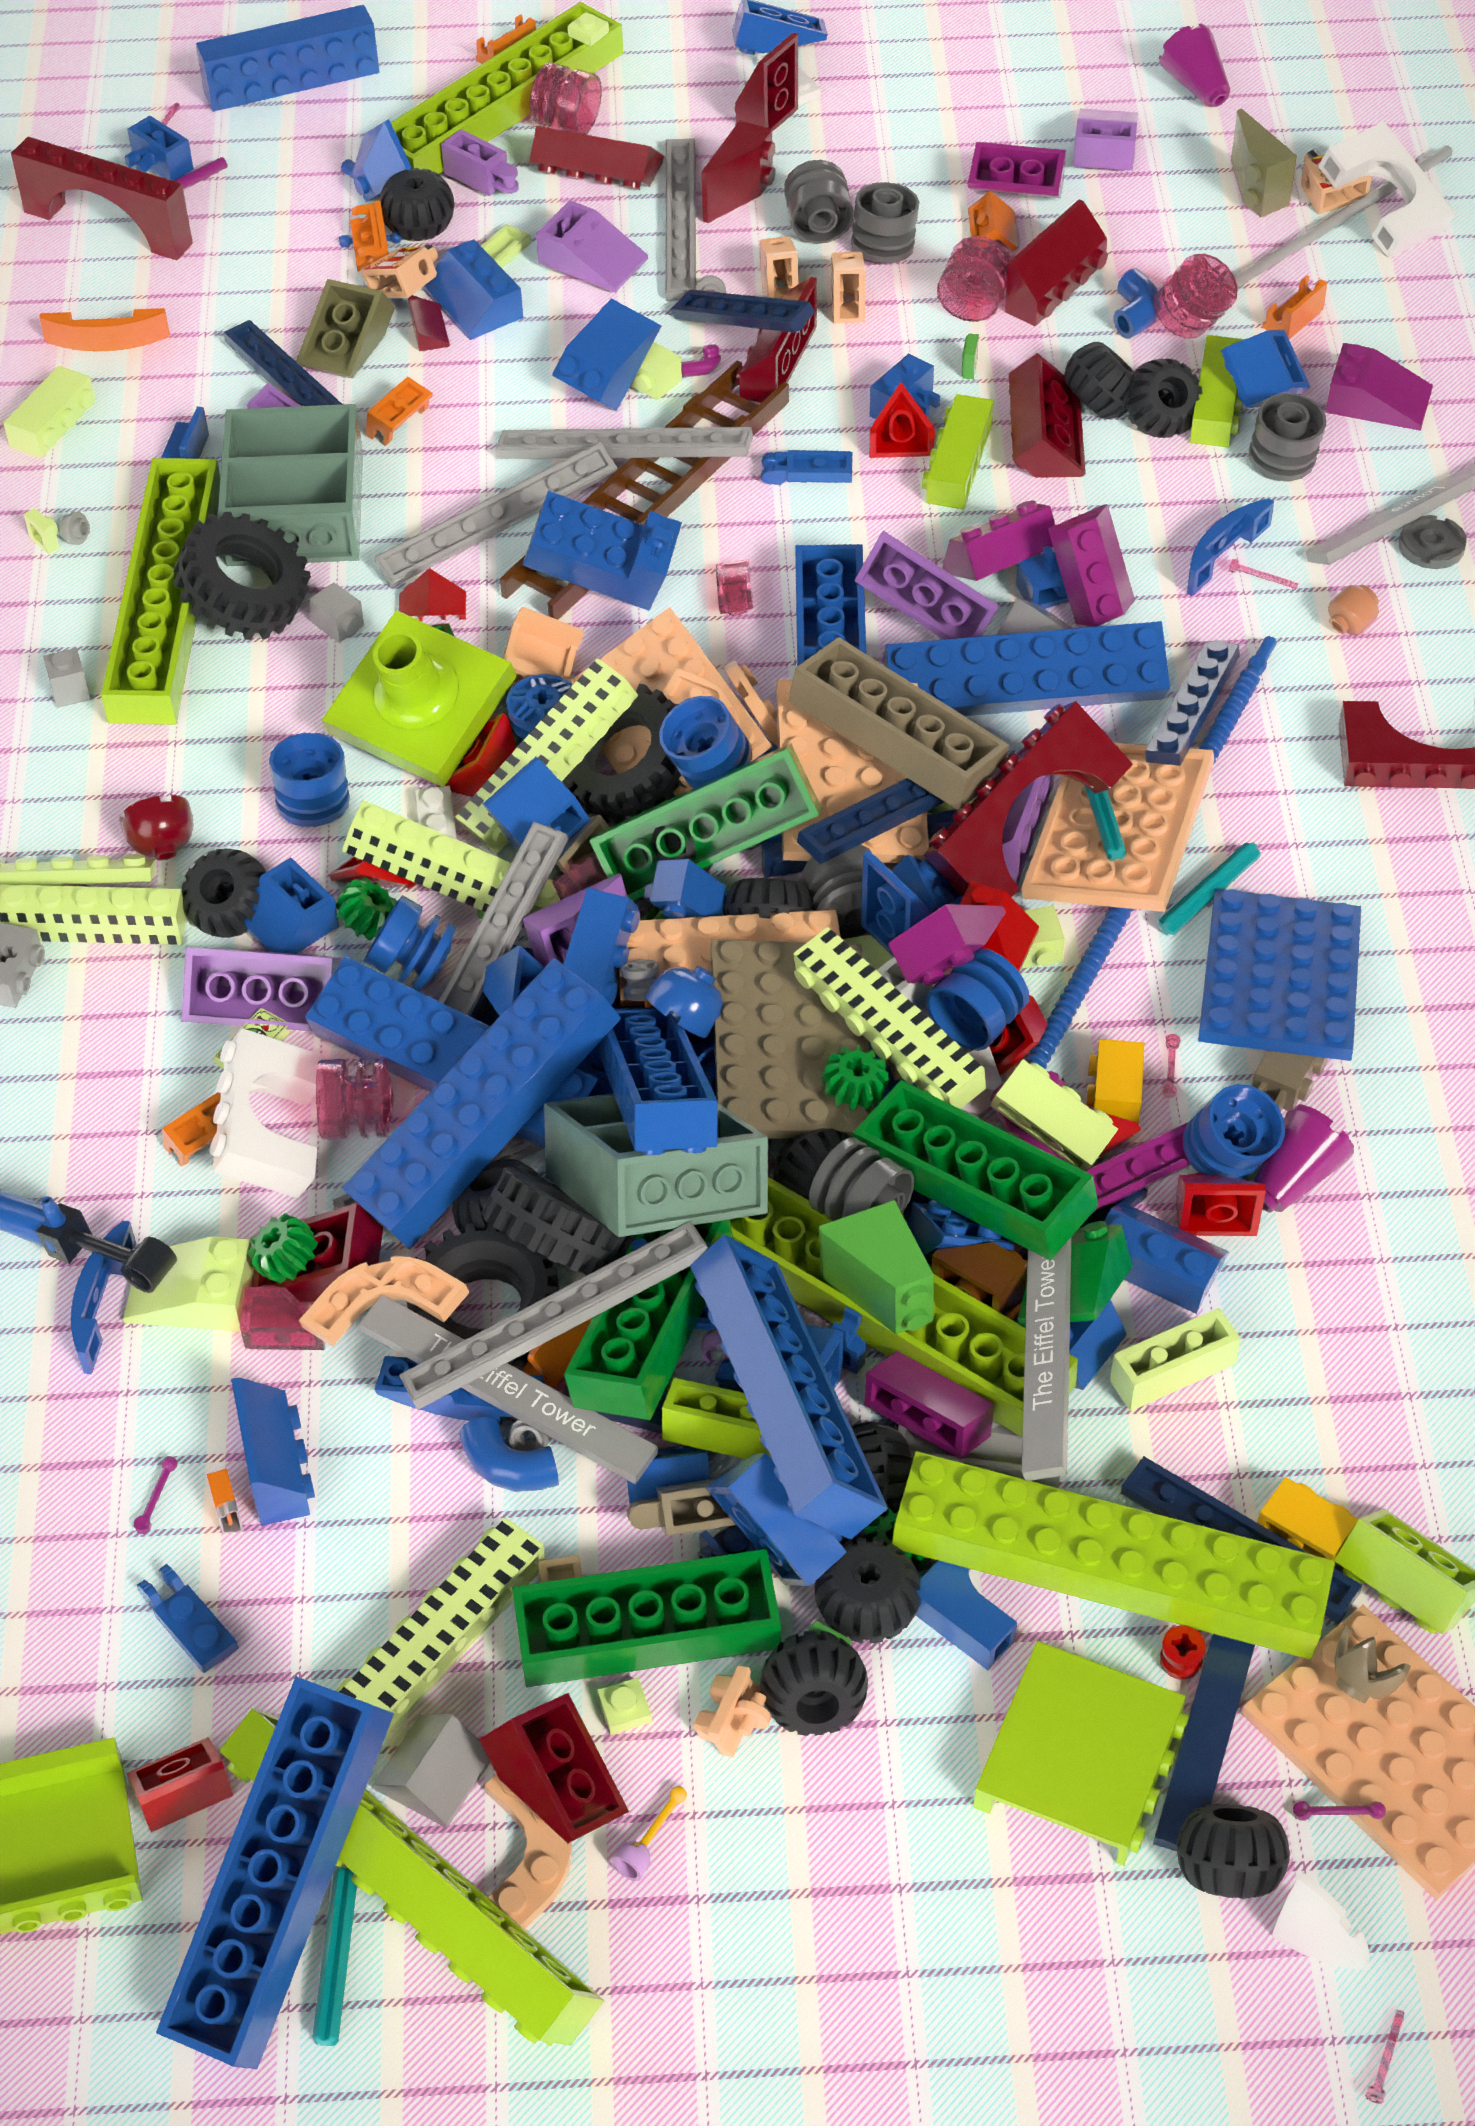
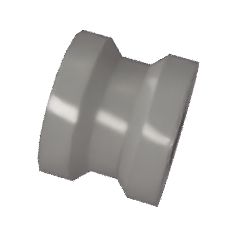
M635 960L621 966L622 977L627 982V985L623 988L624 997L631 1001L647 1000L645 995L659 973L658 962L654 960Z

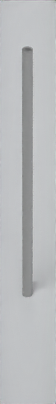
M1445 145L1417 162L1423 172H1426L1450 157L1453 153L1452 148L1449 145ZM1390 181L1383 183L1194 300L1193 306L1195 310L1200 312L1398 188Z

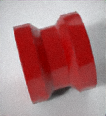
M1189 1626L1171 1628L1165 1634L1162 1641L1160 1665L1163 1671L1170 1677L1178 1680H1187L1200 1672L1206 1650L1202 1634Z

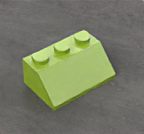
M1385 1508L1358 1519L1334 1560L1344 1567L1343 1573L1360 1584H1369L1379 1591L1378 1596L1383 1602L1396 1609L1404 1608L1415 1616L1414 1621L1418 1626L1433 1634L1439 1632L1442 1635L1454 1629L1475 1603V1569Z

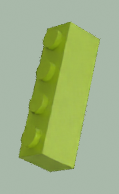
M1207 335L1198 385L1202 386V394H1199L1200 399L1195 403L1190 443L1229 448L1230 435H1237L1240 416L1234 415V413L1240 414L1242 401L1238 397V389L1232 375L1225 368V360L1221 350L1244 339Z
M956 394L952 406L946 407L944 414L945 427H939L936 446L938 448H932L929 459L930 470L925 469L922 478V489L926 490L927 504L965 509L992 427L994 400Z
M674 1377L662 1407V1440L743 1459L759 1453H766L770 1456V1452L763 1446L760 1440L761 1431L759 1426L747 1410L746 1404L748 1401L745 1393Z

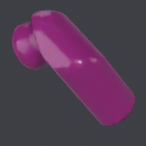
M716 344L705 345L702 348L703 357L699 360L681 362L682 378L711 373L721 362L719 347Z

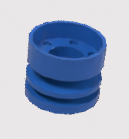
M540 674L518 681L510 689L506 705L516 748L572 687L573 684L570 681L556 675Z
M696 696L686 699L675 706L663 720L659 731L660 744L692 788H696L752 760L751 743L725 704L713 696Z
M300 733L287 737L274 747L270 754L269 765L274 783L275 803L279 815L288 823L300 827H318L340 818L348 809L350 801L345 757L340 743L332 737L321 733Z
M402 895L379 930L363 962L382 974H385L395 962L399 963L402 966L397 981L403 984L412 971L416 973V976L410 988L420 992L436 976L447 958L457 926L448 922L440 935H437L434 931L441 917L435 915L425 927L418 924L423 906Z
M979 948L973 952L975 957L968 963L953 967L950 974L945 975L930 990L926 997L927 1009L933 1022L958 1045L975 1051L987 1049L1002 1033L1006 1024H1010L1029 1002V989L1015 966L1003 956L984 948Z
M1235 1084L1228 1086L1217 1093L1187 1123L1183 1133V1150L1189 1164L1198 1173L1222 1175L1245 1180L1280 1148L1285 1135L1284 1118L1278 1105L1267 1093L1250 1085Z

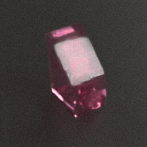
M271 1285L245 1287L240 1321V1331L245 1349L325 1350L326 1343L302 1327L299 1320L308 1309L286 1288Z

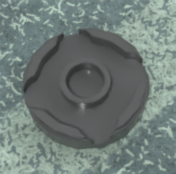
M1424 515L1403 526L1399 538V549L1407 560L1422 568H1448L1458 563L1464 556L1467 536L1463 528L1453 520L1446 518L1443 521L1438 520L1436 515Z

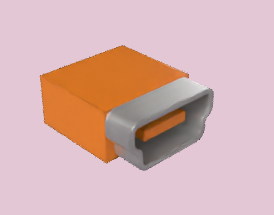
M227 1468L206 1474L222 1533L241 1532L243 1526Z

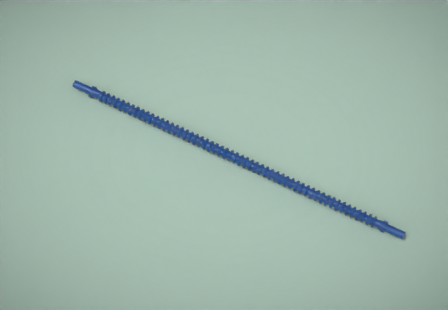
M1266 636L1263 639L1256 654L1249 659L1246 670L1240 673V677L1236 680V684H1234L1230 691L1229 697L1226 698L1225 703L1218 712V716L1214 719V723L1207 732V736L1199 746V749L1213 750L1214 764L1223 746L1226 744L1227 738L1230 737L1234 726L1238 723V719L1245 710V706L1249 703V699L1256 690V686L1260 683L1259 676L1267 668V660L1277 644L1276 639L1271 636ZM1109 907V911L1101 921V926L1098 927L1097 933L1089 943V948L1085 950V955L1081 957V963L1076 966V970L1072 973V978L1068 980V985L1064 988V993L1060 995L1059 1001L1056 1002L1055 1008L1051 1011V1016L1047 1018L1048 1025L1039 1043L1025 1057L1027 1063L1033 1062L1044 1069L1047 1068V1063L1051 1061V1055L1055 1053V1048L1060 1045L1064 1032L1068 1030V1025L1071 1024L1073 1017L1077 1014V1009L1081 1007L1085 994L1089 992V987L1092 986L1094 979L1098 976V971L1102 969V964L1106 961V957L1110 954V949L1114 947V942L1117 941L1118 935L1122 932V927L1126 925V920L1130 918V914L1134 909Z

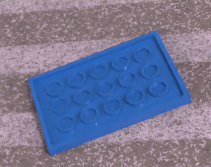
M1215 888L1198 1042L1351 1061L1354 1047L1361 906L1316 901L1309 898L1299 899L1276 896L1274 894H1258L1235 889Z

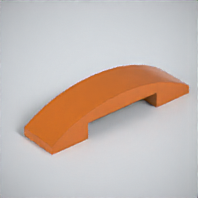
M165 308L134 309L133 317L73 320L71 312L40 313L39 316L45 342L72 350L93 352L125 350L152 344L170 335Z

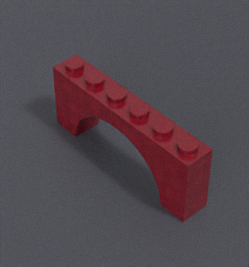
M29 136L11 152L24 213L50 221L66 204V190H85L108 199L125 211L145 235L151 253L177 261L193 244L182 183Z
M1343 700L1338 726L1344 786L1475 789V747L1451 749L1417 742L1403 735L1389 724L1380 710L1378 701Z
M1077 701L1062 706L1060 703L1054 706L1044 716L1047 722L1040 730L1035 728L1021 741L1024 747L1017 755L1014 752L1006 757L998 766L1001 772L994 779L992 777L988 778L977 788L975 792L978 797L971 804L969 802L963 804L953 814L952 818L955 821L948 829L943 827L929 840L932 846L923 856L962 898L971 881L1005 891L1011 897L1020 889L1007 869L1003 854L1002 838L1005 820L1013 802L1031 782L1042 776H1064L1084 784L1094 794L1111 789L1133 765Z

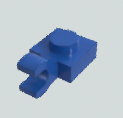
M846 1307L841 1324L837 1322L831 1323L828 1328L843 1332V1368L857 1375L865 1365L866 1342L856 1333L861 1324L862 1315Z

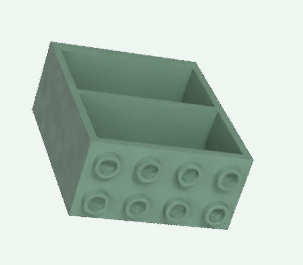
M356 404L226 409L218 520L221 519L224 512H231L233 518L240 519L242 513L250 514V521L260 523L261 519L268 521L267 528L274 532L280 528L285 532L283 539L287 543L295 541L299 546L296 555L305 556L308 563L359 561L363 449ZM225 555L227 566L253 565L247 560Z
M613 1093L544 1103L546 1178L618 1237L678 1228L690 1221L693 1225L768 1213V1137L718 1102L717 1147L706 1148V1151L701 1153H686L682 1149H670L661 1155H645L641 1151L634 1150Z

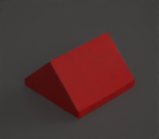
M209 1737L126 1773L150 1832L234 1796L223 1762Z

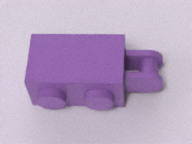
M462 129L441 144L444 174L488 196L497 190L507 194H512L519 190V183L515 180L518 176V170L515 166L507 163L506 151Z

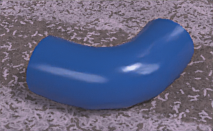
M1137 268L1128 270L1121 277L1117 286L1119 295L1129 302V304L1116 310L1113 315L1115 328L1125 339H1130L1151 326L1156 321L1162 307L1159 289L1147 275Z
M491 1417L476 1418L461 1427L459 1435L468 1460L474 1471L491 1485L513 1492L537 1491L559 1486L557 1467L550 1446L527 1451L512 1449L504 1442L498 1421Z

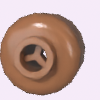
M1349 585L1345 587L1329 603L1330 625L1340 634L1345 632L1354 636L1361 634L1379 615L1378 597L1365 585Z

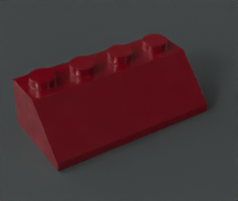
M536 126L529 162L536 165L538 172L555 175L556 170L565 171L566 177L583 180L584 175L595 177L594 182L612 185V180L623 182L622 187L640 190L641 185L651 186L663 163L664 155L648 145Z
M1078 199L1008 262L1005 313L1036 327L1043 319L1048 318L1063 301H1067L1080 285H1084L1092 274L1104 267L1108 259V253L1106 252L1107 236L1083 200Z
M809 277L782 294L779 298L811 303L815 313L806 321L804 328L795 333L759 329L756 344L749 347L744 366L740 365L737 371L736 384L740 385V397L762 403L783 382L788 384L817 328L816 277Z
M1036 353L1008 374L1013 461L1018 468L1025 469L1035 478L1082 477L1086 474L1081 401L1066 384L1064 374L1040 354Z

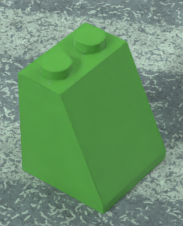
M895 1200L819 1226L820 1272L825 1281L894 1334L907 1330H918L933 1321L934 1274Z

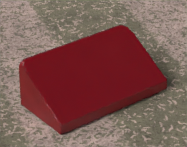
M414 295L408 297L409 313L419 351L450 347L440 304Z

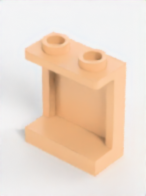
M521 607L511 626L502 657L512 663L517 675L508 691L518 681L540 674L560 676L572 683L573 679H570L577 648L584 636V630L529 608Z

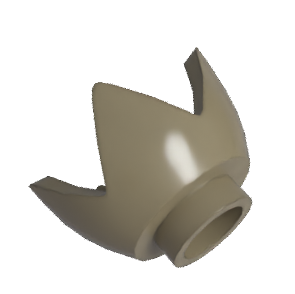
M1345 1626L1335 1654V1671L1340 1676L1336 1682L1337 1686L1346 1694L1362 1703H1366L1369 1697L1378 1700L1395 1692L1404 1682L1411 1665L1403 1663L1394 1668L1378 1672L1375 1637H1370L1348 1650V1639L1351 1630Z

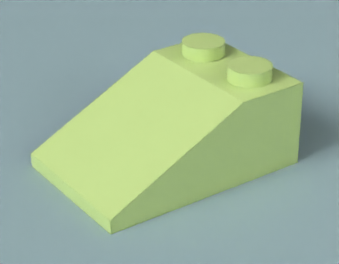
M210 1236L169 1246L175 1253L177 1262L152 1293H146L131 1285L123 1316L124 1323L241 1332L255 1268L251 1264L250 1256L247 1254L252 1247L250 1239Z

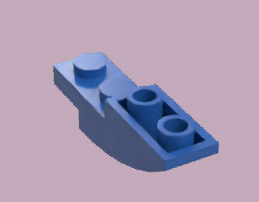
M385 1356L374 1389L376 1394L416 1409L399 1375L419 1364L407 1357ZM529 1375L537 1379L538 1381L546 1384L543 1376ZM461 1387L419 1409L432 1414L466 1421L480 1417H491L496 1419L499 1425H502L504 1417H513Z

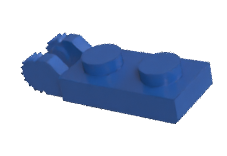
M788 450V452L767 453L762 457V467H764V470L761 472V478L764 483L770 485H782L786 481L801 483H852L853 452Z
M165 1564L158 1570L163 1582L174 1592L172 1596L163 1601L154 1586L146 1581V1579L138 1583L137 1588L153 1609L157 1620L201 1672L206 1673L239 1649L238 1643L188 1584L185 1586L177 1573L168 1564Z

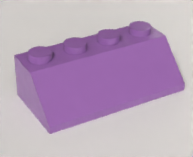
M884 530L854 580L944 640L981 637L999 608V605Z
M1055 775L1042 776L1031 782L1017 796L1007 814L1002 838L1003 854L1007 869L1017 885L1052 793Z
M186 947L181 1022L244 1026L246 1023L287 1026L286 1030L313 1031L305 1016L342 961V957ZM260 1008H263L287 1022L250 1018Z

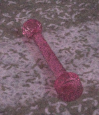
M1169 1034L1165 1040V1046L1169 1051L1167 1082L1162 1089V1093L1168 1099L1174 1098L1177 1094V1088L1174 1086L1176 1049L1180 1047L1181 1042L1177 1034Z

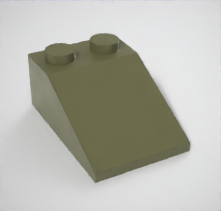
M1241 108L1236 113L1231 163L1242 202L1261 218L1290 206L1297 155Z
M327 278L296 362L301 367L353 379L384 338L395 307L383 291Z

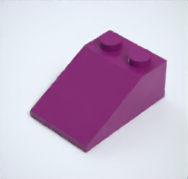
M1343 343L1330 383L1326 413L1421 431L1433 384L1375 348Z
M945 904L890 941L888 945L907 983H924L925 986H930L945 977L944 972L952 966L958 967L971 961L975 957L973 952L987 943L1006 911L1003 906Z

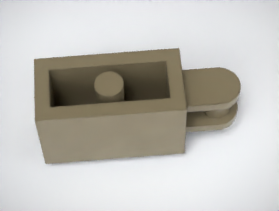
M1266 1051L1254 1072L1252 1086L1267 1093L1278 1105L1280 1112L1282 1109L1289 1111L1292 1106L1295 1109L1299 1100L1306 1102L1314 1084V1081L1311 1079L1314 1073L1322 1074L1328 1058Z
M718 1478L657 1487V1498L634 1501L627 1509V1517L633 1527L640 1530L662 1527L666 1536L736 1525L706 1489L709 1484Z

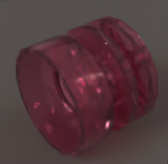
M553 62L545 63L538 71L531 90L530 115L533 122L543 126L547 125L554 129L560 126V129L564 131L588 134L596 121L601 105L602 85L599 76L580 69L572 71L568 66H560Z
M971 236L958 242L953 248L937 285V298L942 307L952 316L969 322L987 320L994 315L1006 290L1007 266L1011 260L1008 251L1001 244L987 237Z
M1206 253L1193 254L1186 258L1157 289L1154 294L1155 312L1163 326L1174 335L1185 339L1198 338L1205 334L1233 306L1237 299L1238 286L1228 266L1217 257Z
M385 1057L374 1059L372 1075L369 1074L366 1058H360L357 1064L356 1076H350L345 1059H321L318 1061L316 1071V1109L318 1129L322 1140L348 1139L351 1122H357L362 1139H368L371 1121H374L376 1136L378 1138H388L390 1122L394 1113V1091Z

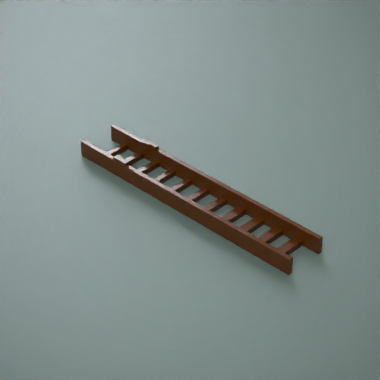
M737 360L701 394L697 393L683 406V410L664 428H694L704 418L721 427H752L754 436L789 403V384L783 382L759 405L731 392L738 386L736 384V375L739 366L742 365V362ZM724 401L749 413L747 417L741 415L738 419L733 420L712 409L718 403ZM660 457L630 458L582 503L601 510L606 508L644 525L650 511L667 518L731 457H673L692 466L684 476H680L656 464L655 462ZM646 471L673 484V486L664 494H660L635 480ZM626 489L654 504L643 513L616 498ZM525 556L500 578L501 596L505 599H508L523 584L552 598L547 603L548 616L557 620L590 591V589L570 582L563 587L536 573L537 570L523 566Z

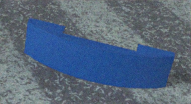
M1268 498L1242 506L1222 517L1206 531L1196 545L1191 558L1187 586L1188 595L1194 596L1212 579L1214 561L1240 537L1252 543L1271 526L1274 508L1273 500Z
M122 1220L103 1238L131 1250L137 1244L130 1221ZM93 1252L78 1278L73 1294L70 1318L73 1342L84 1374L92 1375L103 1343L95 1317L110 1274L122 1275L121 1267L124 1265Z

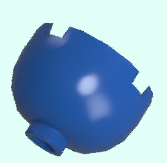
M698 965L694 971L686 967H673L662 972L652 983L645 995V998L662 1014L667 1016L669 1013L679 1020L678 1025L703 1038H707L714 1030L715 1021L721 1015L723 1009L721 993L713 985L716 977Z

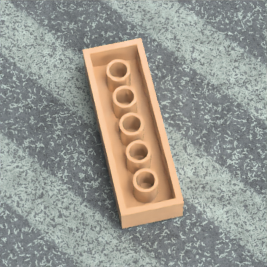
M836 910L789 912V914L770 913V919L759 918V914L639 920L637 930L630 934L627 943L629 949L627 963L635 960H654L658 962L659 973L656 975V978L662 972L673 967H686L694 971L698 965L711 973L710 947L712 939L807 943L826 927H829L840 937ZM619 969L617 984L620 1007L644 1006V1001H631L624 997L623 988L627 985V982L622 977L621 969Z

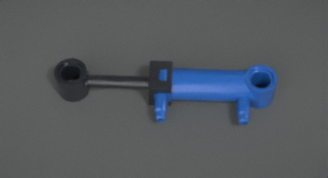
M0 1189V1231L43 1246L48 1256L70 1264L82 1249L123 1263L121 1272L124 1278L135 1288L146 1293H152L177 1262V1257L173 1250L157 1238L145 1237L137 1248L131 1250L93 1236L81 1210L62 1203L57 1204L49 1196L44 1197L41 1203Z

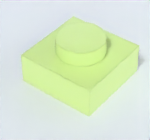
M587 12L568 25V36L589 46H592L609 33L607 21Z
M36 508L24 513L30 539L48 555L60 549L56 536L59 531L53 519L49 516L45 517Z
M639 1677L597 1690L598 1699L610 1735L652 1723L651 1712Z

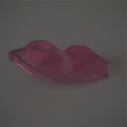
M749 559L716 564V583L720 614L728 613L729 615L736 616L753 609Z

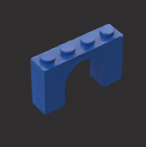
M935 1560V1564L927 1573L925 1571L918 1573L921 1590H916L920 1598V1606L915 1616L989 1671L1014 1644L1017 1621L976 1590L969 1577L971 1569Z

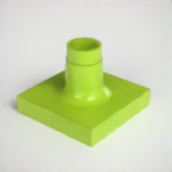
M395 610L321 721L328 734L444 788L517 675L510 661Z

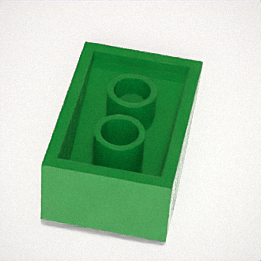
M1103 1221L1093 1222L1079 1228L1071 1237L1070 1322L1096 1320L1133 1268L1122 1224L1107 1225ZM1027 1282L1018 1317L1021 1326H1026Z

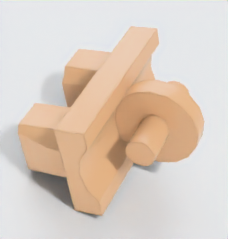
M737 1665L733 1675L716 1674L710 1686V1696L715 1703L720 1705L716 1712L708 1710L699 1711L693 1724L698 1736L703 1740L714 1743L723 1756L734 1757L742 1737H749L753 1728H767L772 1718L768 1710L763 1707L766 1696L760 1693V1686L750 1678L751 1670L749 1667Z

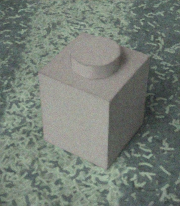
M335 582L309 599L312 623L338 643H341L364 627L361 601Z
M77 648L43 656L57 708L91 700Z

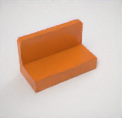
M988 191L968 208L972 247L981 254L999 239L1008 248L1015 251L1019 248L1015 212L992 191Z
M592 1318L532 1349L528 1354V1362L522 1372L528 1375L543 1376L546 1385L557 1389L565 1377L564 1373Z

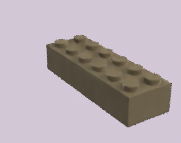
M839 637L794 670L789 702L957 810L963 804L970 802L978 796L975 791L985 780L990 777L994 779L1001 772L998 766L1007 756L1008 743Z

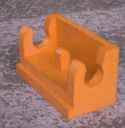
M522 14L516 16L515 29L503 34L495 41L490 40L486 47L484 37H480L476 42V61L483 64L536 30V21L529 17L526 19V23L523 24Z
M380 200L374 201L372 204L358 205L351 209L352 215H366L364 218L350 220L358 272L389 254Z
M1306 275L1301 279L1296 294L1278 309L1276 303L1268 308L1266 320L1263 322L1262 328L1265 330H1285L1288 338H1292L1324 309L1328 282L1320 279L1317 281L1314 289L1311 290L1308 286L1310 279Z
M407 376L367 411L365 435L370 439H374L379 430L384 437L382 440L383 445H388L393 439V432L417 410L422 414L428 409L429 400L432 398L433 393Z
M217 1092L162 1128L163 1147L168 1154L175 1151L181 1167L189 1163V1156L211 1143L217 1133L218 1124L213 1122L216 1107L220 1102L221 1093Z

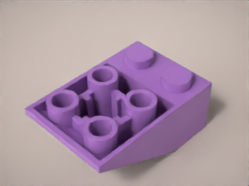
M1080 108L1076 126L1073 167L1133 171L1138 112Z
M571 200L536 233L539 264L615 293L648 260L647 253L598 211Z
M619 873L588 887L627 897L624 883ZM587 888L522 918L534 957L542 966L546 967L553 958L564 964Z

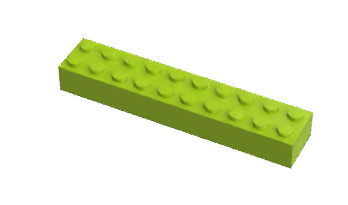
M579 2L391 122L392 127L411 167L419 168L420 170L424 168L440 174L444 171L441 144L460 129L489 142L624 54L622 24L585 3ZM585 12L605 20L609 24V33L592 46L568 36V25Z
M152 458L101 692L108 724L177 725L198 617L191 613L192 603H183L179 598L183 588H175L174 580L177 573L173 571L185 541L195 524L199 520L204 523L208 515L214 514L216 517L218 515L221 477L217 459Z
M769 1177L768 1213L729 1219L734 1240L778 1263L795 1301L833 1324L835 1322L841 1324L846 1307L861 1314V1324L856 1333L866 1344L888 1357L894 1352L899 1351L994 1404L993 1420L1023 1438L1025 1327L934 1275L933 1321L918 1330H907L894 1334L823 1279L820 1272L819 1226L832 1221L825 1214H820L813 1210L809 1200ZM1069 1354V1394L1076 1387L1078 1359Z
M918 1451L915 1452L896 1518L892 1540L893 1545L905 1552L1182 1626H1189L1197 1630L1312 1660L1321 1636L1335 1561L1044 1484L1026 1481L1021 1478Z
M251 1708L219 1750L231 1761L227 1768L240 1780L249 1783L250 1780L254 1782L278 1722V1716ZM365 1788L336 1865L339 1867L343 1864L346 1865L354 1873L351 1878L352 1882L362 1891L371 1896L377 1893L386 1902L383 1909L389 1916L401 1924L409 1922L419 1931L415 1938L421 1945L435 1954L440 1950L450 1959L451 1962L448 1964V1968L453 1974L466 1983H470L473 1980L484 1990L481 1998L491 2008L499 2013H503L506 2010L517 2020L514 2028L524 2038L534 2044L539 2040L549 2046H552L554 2043L571 2046L605 2000Z

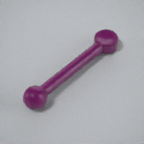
M167 1456L162 1460L161 1466L163 1470L143 1515L134 1520L135 1530L139 1534H146L151 1530L150 1517L170 1472L175 1471L177 1468V1460L172 1456Z
M1299 1801L1293 1806V1813L1299 1821H1306L1311 1815H1370L1373 1819H1381L1385 1816L1386 1807L1378 1801L1372 1802L1369 1806H1310L1306 1801Z

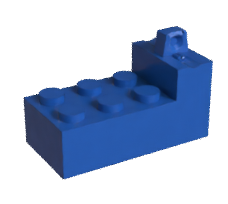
M548 490L531 536L523 566L650 611L666 578L682 522L650 511L644 525Z

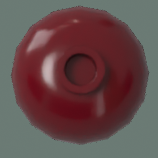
M171 795L172 801L161 802L160 796H154L128 806L123 810L125 818L121 816L119 818L127 843L137 853L147 857H155L160 861L175 857L177 851L181 850L189 842L194 827L190 803L185 797Z

